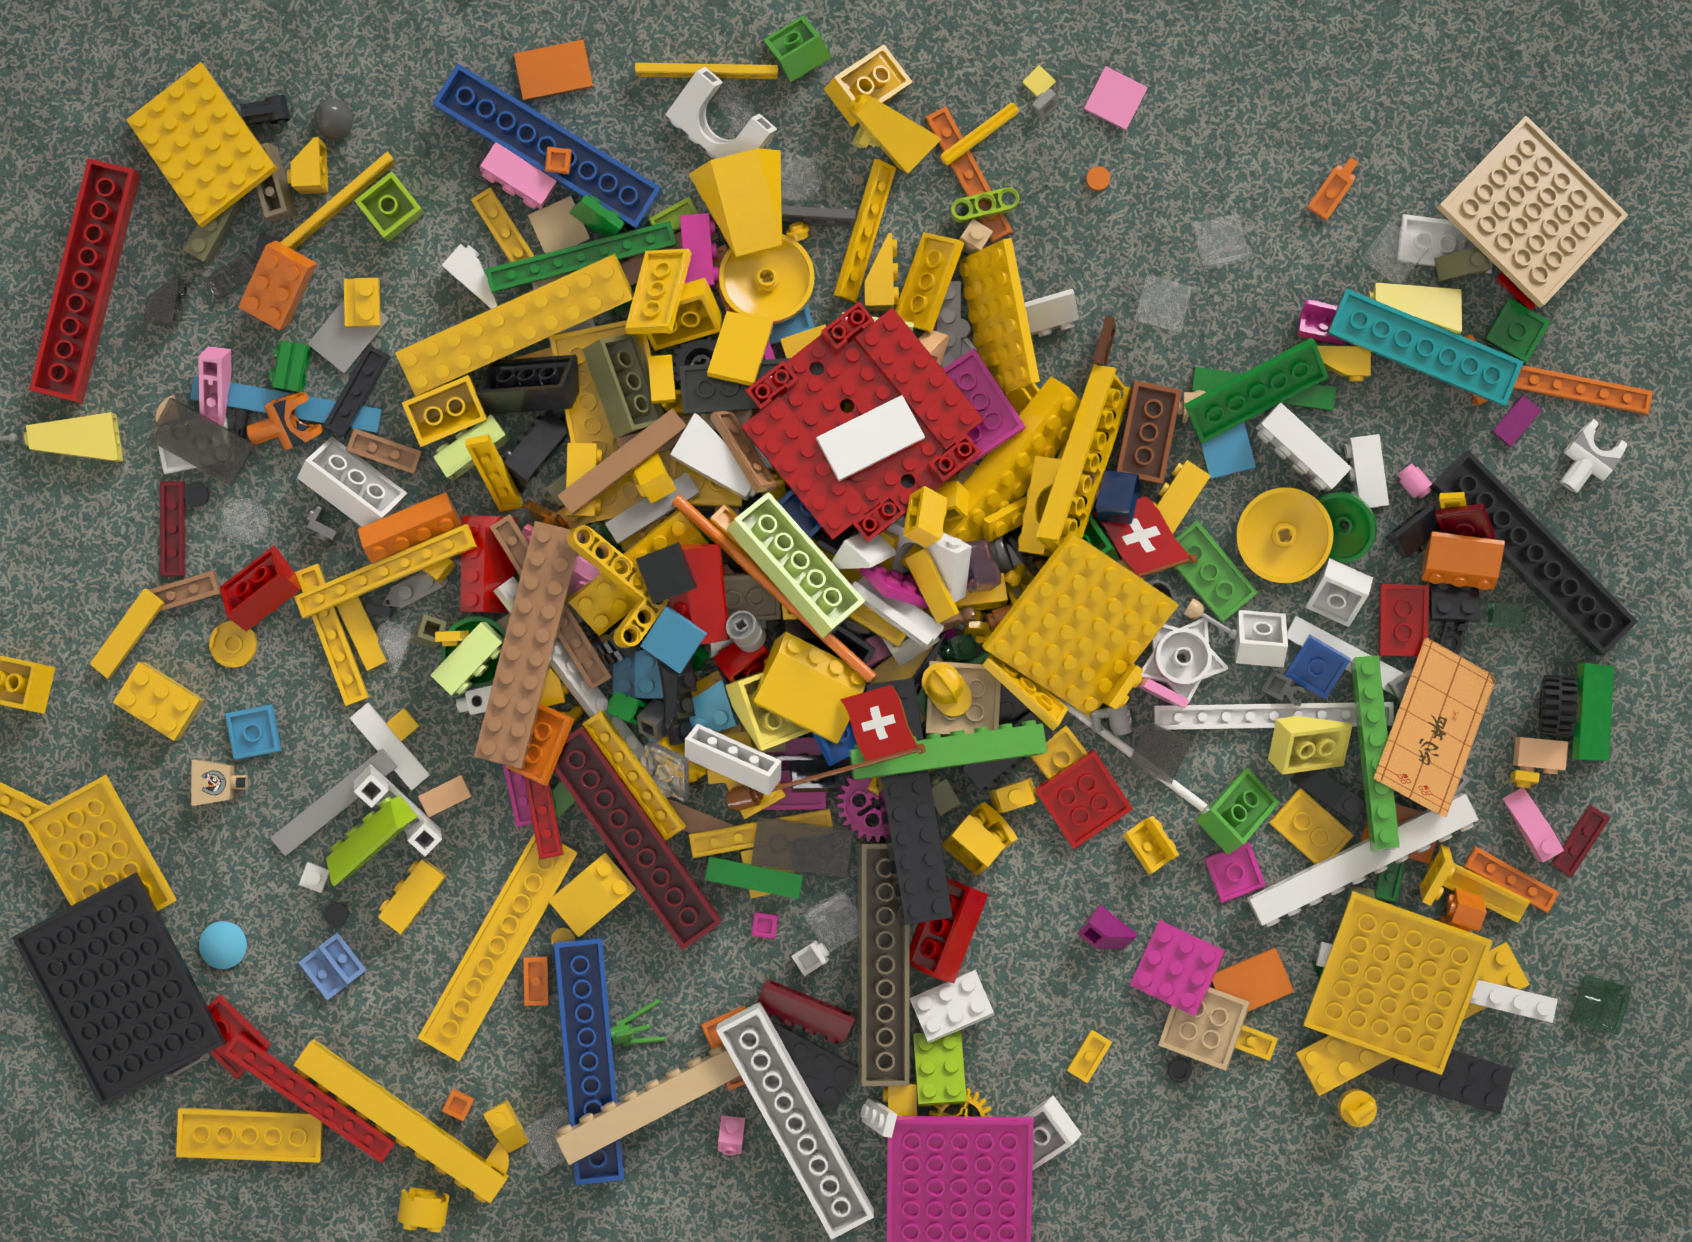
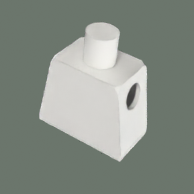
M492 685L466 691V697L456 699L459 713L469 711L470 715L485 713Z

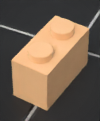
M1515 737L1513 765L1520 766L1519 770L1534 772L1535 767L1543 768V773L1558 774V770H1566L1568 742Z

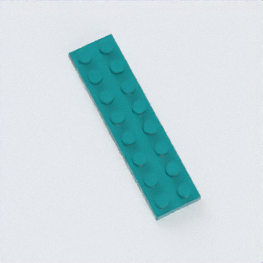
M1347 288L1342 295L1327 334L1503 407L1507 405L1524 361Z

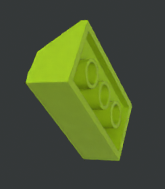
M400 794L393 799L389 796L378 805L381 808L378 812H370L362 819L364 824L360 828L356 825L346 834L349 837L344 842L339 840L330 848L332 853L326 857L333 886L338 885L358 871L418 817Z

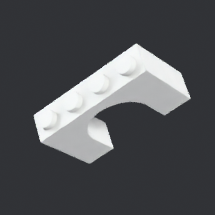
M706 67L696 71L665 114L670 118V122L675 127L683 129L688 134L689 139L705 148L706 153L713 159L756 148L763 149L777 130L761 114H757L749 120L736 139H723L714 134L706 120V108L723 82Z
M906 515L887 529V531L899 536L896 549L897 555L894 557L892 569L898 570L902 574L909 570L900 561L916 543L903 536ZM943 532L941 540L928 546L927 549L955 603L966 597L972 546L962 542L959 538H954Z
M371 764L354 780V792L371 808L375 804L378 806L389 796L391 799L399 794L418 815L404 831L407 834V841L421 854L426 856L442 840L441 828Z

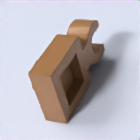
M973 606L967 607L959 611L957 615L940 622L944 626L942 632L959 627V624L974 621L976 614Z

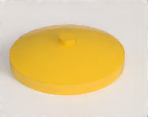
M782 234L781 247L736 258L729 248L722 259L719 270L721 294L728 307L734 313L773 321V324L785 322L800 313L811 298L814 288L812 261L806 250L797 241Z
M1274 488L1256 496L1243 510L1237 526V545L1244 562L1254 573L1272 582L1293 583L1311 576L1325 563L1333 544V526L1328 512L1314 496L1296 488Z

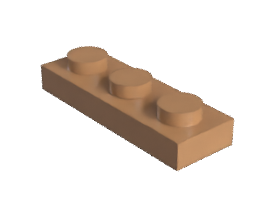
M355 428L346 449L350 453L414 475L423 453L422 451Z
M209 571L150 589L154 595L165 603L159 612L221 594L215 571Z

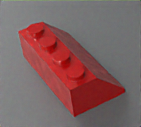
M462 516V526L465 524L469 525L477 547L461 553L460 612L510 613L494 593L495 589L511 577L516 579L514 565L490 529L491 525L504 517ZM513 517L517 524V517Z
M680 544L697 588L669 598L670 608L707 633L701 644L730 640L726 630L728 613L720 544Z
M946 877L953 917L918 923L909 947V966L934 978L955 983L988 893Z

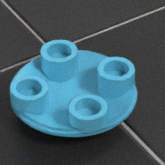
M219 921L209 925L203 931L199 940V951L202 958L207 964L217 969H228L242 961L247 949V941L242 929L238 925L227 921Z

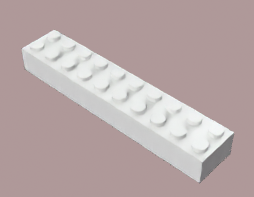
M761 1002L718 1023L716 1031L831 1240L874 1218V1208Z

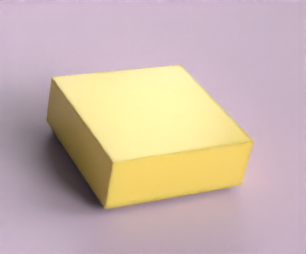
M1040 65L1022 82L1036 97L1043 92L1045 93L1056 83Z

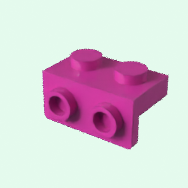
M1306 300L1301 310L1297 336L1344 346L1346 341L1327 334L1338 306L1321 303L1316 300Z

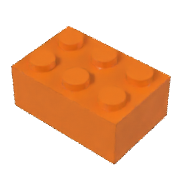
M278 241L267 244L238 308L279 331L289 326L318 263Z

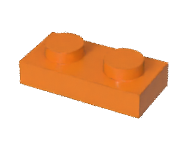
M548 956L524 957V1006L549 1005Z

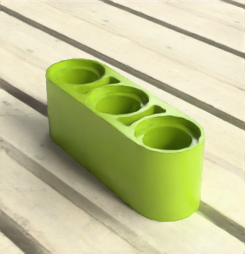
M1002 188L959 198L952 204L951 217L955 222L966 223L972 221V219L979 220L1012 212L1018 205L1019 194L1013 188ZM1004 195H1011L1014 198V203L1007 206L1002 202L1001 198ZM982 200H987L991 204V209L983 211L979 208L978 203ZM963 205L968 209V214L958 216L955 208Z

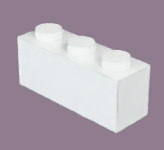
M1379 434L1348 439V444L1344 445L1345 457L1350 458V465L1352 467L1348 472L1349 482H1353L1354 491H1351V494L1361 498L1370 508L1388 506L1389 500Z

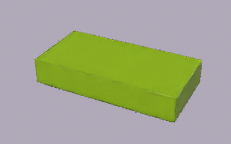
M689 196L649 218L648 221L651 226L671 221L673 232L675 233L681 229L680 215L699 213Z

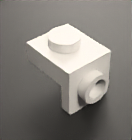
M815 940L791 957L802 974L806 976L821 965L826 964L829 961L827 956L830 954L823 943L819 944Z

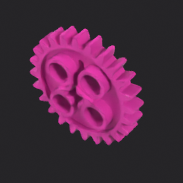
M847 777L846 780L849 785H841L845 794L837 795V797L843 799V803L837 804V807L844 809L838 815L839 817L846 816L847 818L843 825H852L849 830L850 833L858 830L857 838H861L863 834H866L867 842L870 841L872 836H875L876 842H879L882 835L886 839L881 808L878 810L871 808L863 815H857L859 811L872 803L871 798L879 799V795L867 790L872 778L853 781ZM857 793L863 794L866 798L865 804L861 807H856L852 802L853 796ZM870 813L876 814L879 818L878 824L874 827H869L865 822L866 816Z

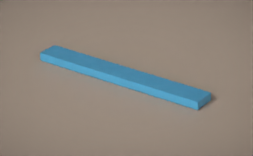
M194 376L190 400L199 401V377ZM230 382L227 406L266 413L265 404L293 393ZM308 396L309 399L306 402L297 406L295 413L298 419L324 424L337 401ZM363 406L351 429L355 428L362 431L379 433L383 410Z

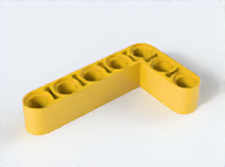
M582 525L572 529L567 535L568 545L637 601L616 629L613 638L615 644L620 648L637 645L667 606L669 599L661 601L657 605L653 604L639 567L590 527ZM578 532H581L585 537L583 544L577 540ZM597 547L603 550L604 555L602 559L596 556L595 550ZM616 562L622 566L621 574H618L614 569ZM635 577L641 583L640 589H636L633 585ZM639 611L645 615L644 623L638 620ZM625 630L631 634V641L629 643L623 637Z

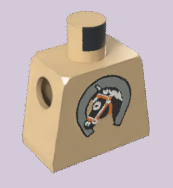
M192 760L191 806L234 799V790H247L248 776L234 775V765L206 760Z

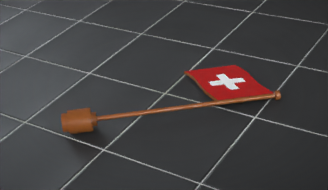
M1146 496L1137 499L1132 524L1099 521L1105 528L1119 555L1140 578L1189 562L1192 564L1197 563L1195 553L1188 555L1174 538L1158 508ZM1096 512L1092 513V515L1097 519ZM1014 604L991 610L990 614H986L991 632L996 629Z
M888 685L840 699L849 714L855 740L866 760L865 762L777 785L772 792L909 754L925 753L924 744H917L909 729L902 701L894 687ZM746 785L733 787L726 793V802L731 810L740 811L759 806L764 793Z

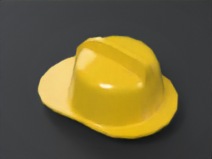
M935 663L925 670L922 677V687L938 710L948 716H959L970 708L972 692L954 667L946 663Z

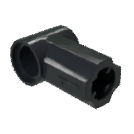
M275 95L267 97L265 101L240 104L242 119L246 125L266 122L278 124V121L285 120V122L291 120L285 95Z

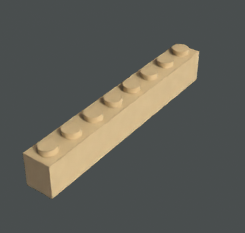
M719 1045L709 1051L710 1055L702 1059L698 1056L688 1061L687 1067L681 1070L679 1068L670 1070L666 1073V1078L660 1081L657 1079L649 1081L644 1085L645 1089L639 1092L633 1090L622 1096L624 1100L616 1104L614 1101L601 1107V1112L595 1115L588 1113L579 1119L580 1123L572 1127L568 1124L558 1129V1134L554 1137L568 1165L740 1076L727 1049Z

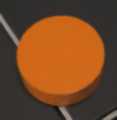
M1093 167L1086 176L1088 187L1094 191L1104 190L1110 182V174L1104 167Z

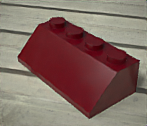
M766 978L756 1002H761L768 1017H772V1014L779 1016L782 1023L789 1026H794L796 1023L803 1026V1031L812 1035H816L817 1032L826 1036L825 1040L837 1045L839 1041L845 1042L855 1020L854 1013Z

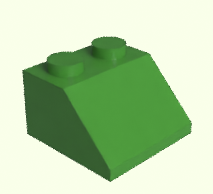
M804 15L763 39L790 82L801 78L805 73L821 66L826 60L831 58L821 36Z

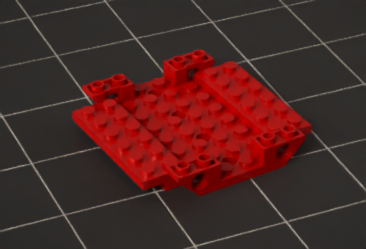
M860 302L856 303L821 331V335L788 361L784 362L783 360L745 390L761 411L741 425V428L831 540H834L846 529L854 525L863 538L869 542L907 514L910 494L924 486L936 491L981 453L980 449L967 434L981 424L984 419L894 308H891L874 322V319ZM814 363H819L823 366L824 371L820 375H813L810 372V366ZM902 395L925 436L924 440L838 481L816 438ZM845 400L852 402L854 405L853 411L849 413L843 412L840 409L841 402ZM905 475L911 476L914 479V486L911 488L903 487L901 478Z

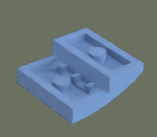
M338 932L298 962L299 966L326 1001L366 971L365 967Z

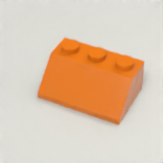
M1432 531L1423 555L1422 580L1434 584L1446 583L1457 587L1469 586L1480 590H1494L1499 578L1505 541Z

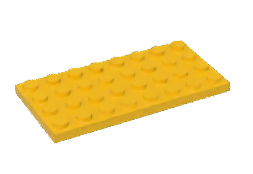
M627 320L550 336L553 356L576 355L578 358L579 394L573 408L565 409L571 443H597L599 449L603 451V460L617 451L618 447L583 348L600 339L627 334L625 331ZM636 334L649 370L648 356L652 355L647 334ZM671 449L658 452L671 476ZM634 470L599 496L601 498V512H597V517H586L588 524L613 519L646 498H642L636 488V483L631 476Z

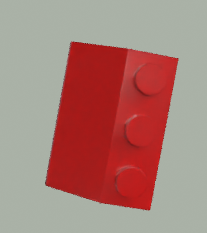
M274 545L220 586L227 618L246 632L259 624L263 618L277 610L280 605L289 598L294 597L301 590L296 573Z

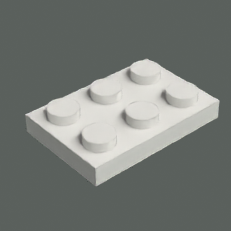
M976 970L956 978L955 983L946 982L910 998L928 1043L995 1015Z

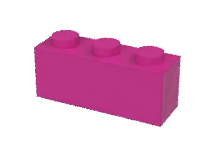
M709 213L680 215L683 249H689L692 253L685 283L706 278L709 287L715 288V281H719V269L714 267L713 258L718 257L717 244L712 243L711 234H716L714 219L710 220Z

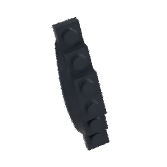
M656 658L663 691L664 726L668 732L670 746L685 743V738L692 731L689 717L696 716L691 692L697 691L692 660L690 659L682 673L679 674Z

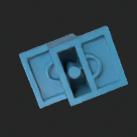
M646 650L634 652L631 657H626L623 661H617L616 664H613V694L619 691L634 698H663L656 657Z

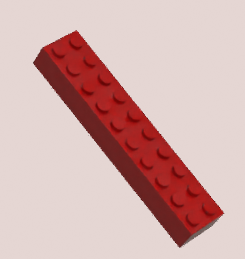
M87 159L29 388L30 391L80 404L84 402L141 176L134 169Z

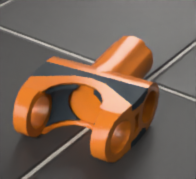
M300 392L286 395L265 404L264 408L269 418L247 426V434L251 443L258 445L278 437L283 449L287 450L302 445L322 433L323 428L321 424H303L296 417L295 410L297 406L309 399L307 393Z

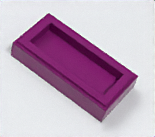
M1522 395L1491 432L1507 446L1511 447L1542 410Z

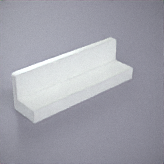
M864 576L859 582L855 581L852 584L854 589L865 600L863 603L865 606L924 649L928 650L943 631L944 626L942 624H937L935 619L917 606L883 596Z

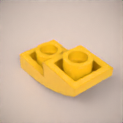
M981 803L970 812L972 817L975 816L983 822V827L990 833L994 832L1002 839V843L1005 845L1003 850L1018 840L1016 834L1004 818L987 803Z

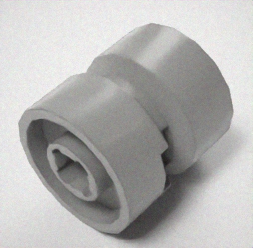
M745 610L737 611L728 618L726 622L727 633L742 651L754 652L763 646L766 640L765 630L750 612Z

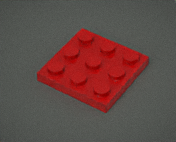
M1091 750L1034 789L1073 849L1133 810L1095 750Z

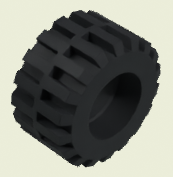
M1544 675L1541 681L1539 700V730L1541 735L1572 736L1574 733L1578 686L1575 676Z

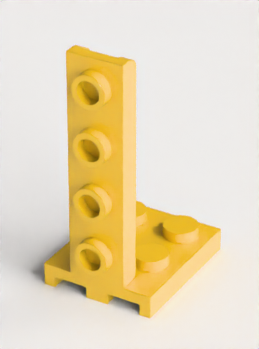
M1440 844L1439 852L1434 861L1431 860L1423 881L1420 880L1418 884L1422 902L1430 906L1434 900L1438 901L1444 890L1442 886L1452 891L1456 887L1483 896L1485 907L1515 922L1520 921L1530 904V900L1453 863L1450 848L1443 844Z

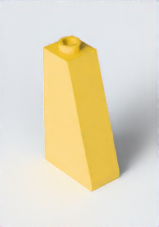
M866 93L855 97L851 106L847 109L891 161L906 173H909L941 140L937 135Z

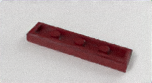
M160 481V577H186L185 481Z

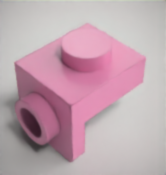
M721 1116L718 1139L719 1152L725 1155L741 1154L745 1118Z

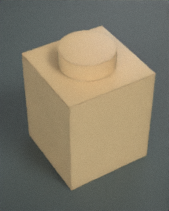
M972 219L960 237V241L964 243L962 251L971 255L982 250L989 241L993 231Z

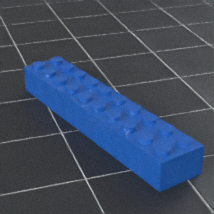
M458 63L432 103L436 110L492 144H495V142L555 179L559 185L582 198L584 195H591L598 198L604 208L617 212L621 216V220L624 221V224L633 230L641 229L663 193L662 188ZM547 147L572 150L570 174L545 172Z
M601 937L553 941L569 1123L571 1127L580 1123L579 1119L588 1113L595 1115L601 1112V1107L609 1102L614 1101L615 1104L617 1103ZM620 1139L573 1163L576 1185L624 1180Z

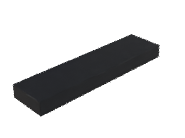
M370 345L367 346L322 426L323 429L343 439L346 438L388 363L390 355Z

